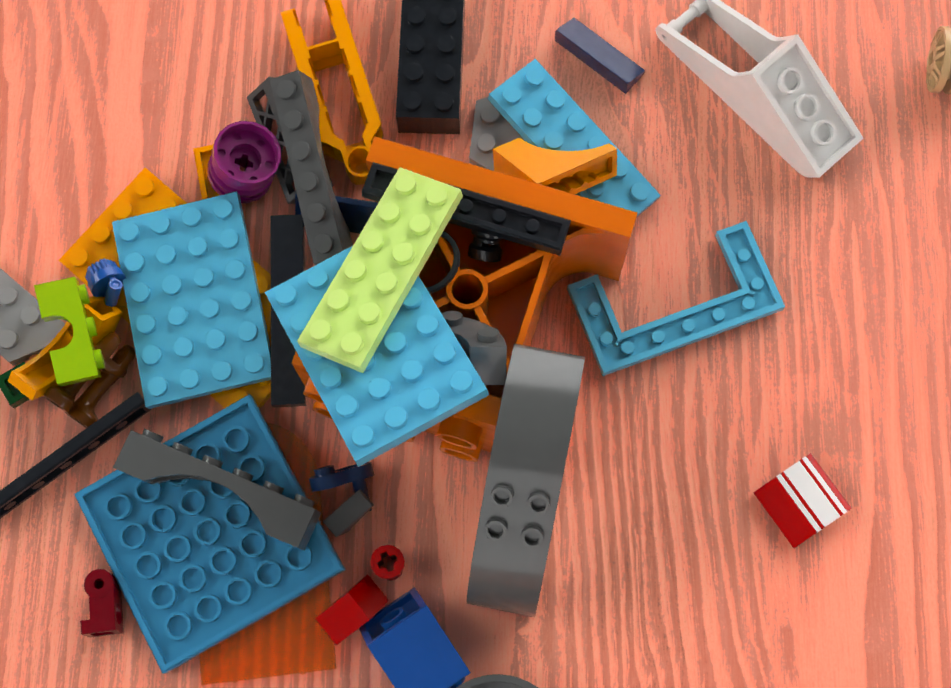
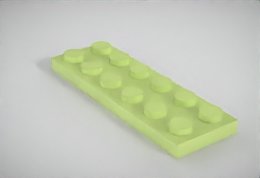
M399 167L298 338L297 342L300 347L364 373L463 198L461 189Z

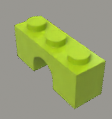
M70 277L34 285L41 318L45 322L66 320L73 327L71 342L64 348L49 351L57 385L62 387L101 378L99 369L105 368L101 349H94L92 337L98 335L93 316L87 317L84 306L90 303L86 284L79 285L76 277Z

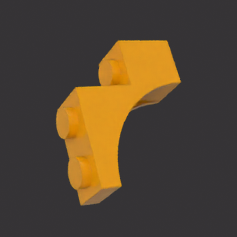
M91 296L89 297L90 303L84 306L87 317L93 316L98 335L92 337L95 346L110 332H115L123 312L116 306H107L104 303V297ZM67 321L55 338L40 353L24 365L11 371L8 382L33 401L42 397L50 387L58 386L49 351L64 348L71 342L73 338L71 323Z

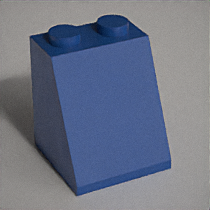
M415 587L381 609L359 628L367 647L395 688H456L471 673Z

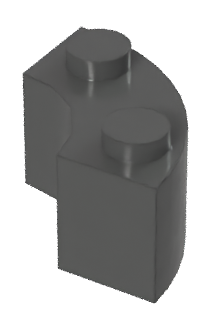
M458 311L442 313L485 385H505L507 345L499 330L483 322L463 317L462 313Z

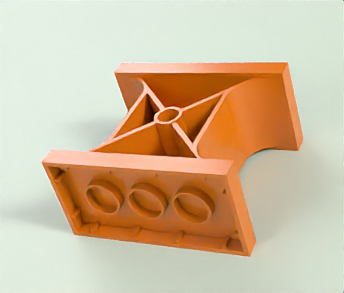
M374 136L366 158L368 172L373 162L395 169L401 167L442 183L571 220L560 256L501 239L500 247L503 251L501 261L485 262L468 256V248L474 238L471 229L448 223L444 229V232L454 239L459 248L460 264L451 282L441 290L430 295L441 313L458 311L462 313L463 317L483 322L499 330L507 345L506 376L514 344L531 346L546 296L555 283L568 275L579 272L598 274L599 276L619 281L638 212ZM441 236L418 275L425 287L433 286L443 280L453 265V248ZM295 352L292 365L305 386L303 394L315 401L312 408L313 411L332 419L297 352ZM485 385L489 393L487 397L428 428L424 432L437 435V437L442 439L439 448L442 452L465 461L478 462L481 450L492 451L505 385ZM415 436L405 442H414Z

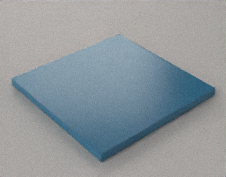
M250 394L163 443L172 447L174 442L191 448L193 449L191 456L200 460L203 459L204 455L223 462L221 469L233 473L234 468L253 475L251 482L263 486L265 481L271 482L284 488L282 495L293 500L296 494L306 497L258 405ZM116 470L74 494L162 674H167L346 570L319 520L305 551L267 535L260 520L244 500L223 485L207 480L179 479L152 485Z

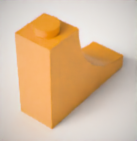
M517 138L493 148L494 171L572 194H577L617 176V148L610 143L587 150L558 151L537 147L525 142L521 138Z

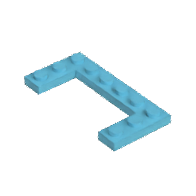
M747 221L719 230L715 235L739 290L633 329L621 332L598 274L567 285V291L602 376L772 315L785 308Z

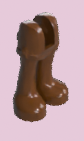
M110 332L94 346L95 350L101 349L105 368L101 369V378L95 379L75 402V396L87 381L62 387L59 385L52 386L43 394L44 397L65 411L68 416L79 424L88 428L98 420L94 408L100 398L119 377L123 378L127 374V369L136 354L135 349L130 345H125L111 359L110 357L119 346L121 338L116 333Z

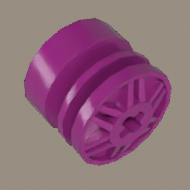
M238 121L227 125L219 132L208 162V179L212 188L219 195L237 191L240 195L241 203L246 204L263 197L268 192L281 162V147L276 136L266 127L256 122ZM239 166L244 167V171H240Z

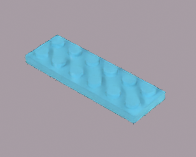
M536 59L489 93L488 100L529 144L558 151L587 150L608 143L617 148ZM618 148L617 176L575 194L638 212L637 217L661 196Z

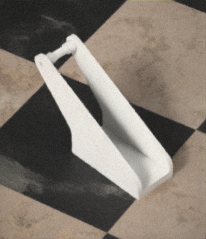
M695 0L689 5V9L676 20H671L667 25L661 23L655 28L660 41L802 176L820 178L863 139L860 131L798 34L776 37L721 0ZM703 13H706L759 64L750 71H733L680 34L683 31L682 28L695 17H700Z

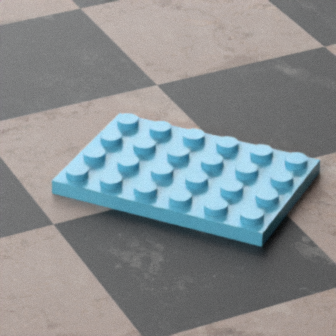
M238 192L113 221L112 225L119 264L126 277L123 280L145 407L152 409L271 380V347Z
M351 246L266 291L265 294L359 467L487 397L489 393L419 276L364 373L300 347L297 342L298 338L353 247Z

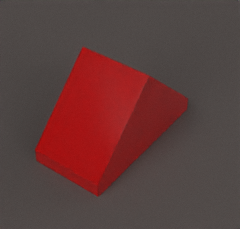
M367 574L314 619L333 643L338 645L368 622L389 600Z

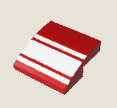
M811 453L753 492L793 548H796L852 509Z

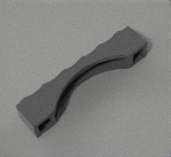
M297 70L269 81L313 264L317 265L353 246L349 228L335 198L325 165L319 129L320 108L313 80Z
M144 429L142 435L132 430L130 431L113 468L152 485L179 479L207 480L223 485L232 490L249 505L260 520L267 535L305 551L321 515V512L313 508L314 501L298 494L295 495L294 500L282 495L284 488L265 481L263 486L251 482L253 475L238 468H234L233 473L221 469L223 462L210 456L204 455L202 460L191 456L193 449L174 442L172 447L162 444L163 437L147 429Z

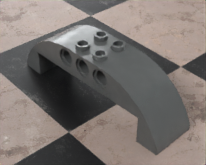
M514 344L482 500L469 576L467 604L535 617L585 357L520 344Z

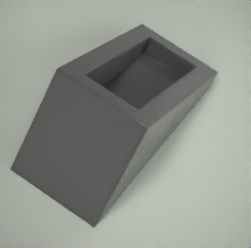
M360 489L329 515L323 523L335 537L349 532L374 504Z

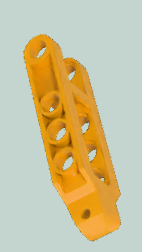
M324 0L336 39L307 47L295 8L280 12L297 68L313 80L320 108L319 129L324 153L344 163L347 175L352 183L363 185L369 174L366 158L374 136L383 138L384 134L341 0ZM343 63L365 126L362 134L363 141L345 146L344 140L336 137L334 134L329 113L315 74L316 71Z

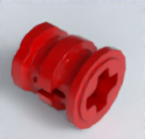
M383 545L373 552L370 564L375 575L392 581L402 575L405 560L400 549L393 545ZM389 556L392 560H398L393 563L394 570L390 572L385 567L380 569V566L384 564L383 558Z

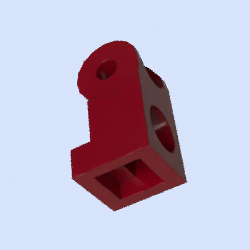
M104 569L91 571L84 580V589L89 596L90 619L80 621L81 635L91 638L124 633L122 593L114 574Z

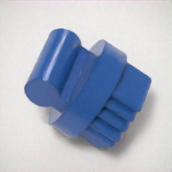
M105 258L103 260L100 259L99 262L88 266L85 278L88 281V287L93 296L105 297L104 303L109 307H114L117 305L123 287V280L126 277L115 261Z

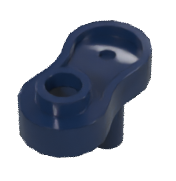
M367 462L359 467L357 464L337 470H335L334 465L314 469L315 476L309 478L312 492L331 489L352 482L354 493L361 489L370 500L365 479L374 476L372 462Z

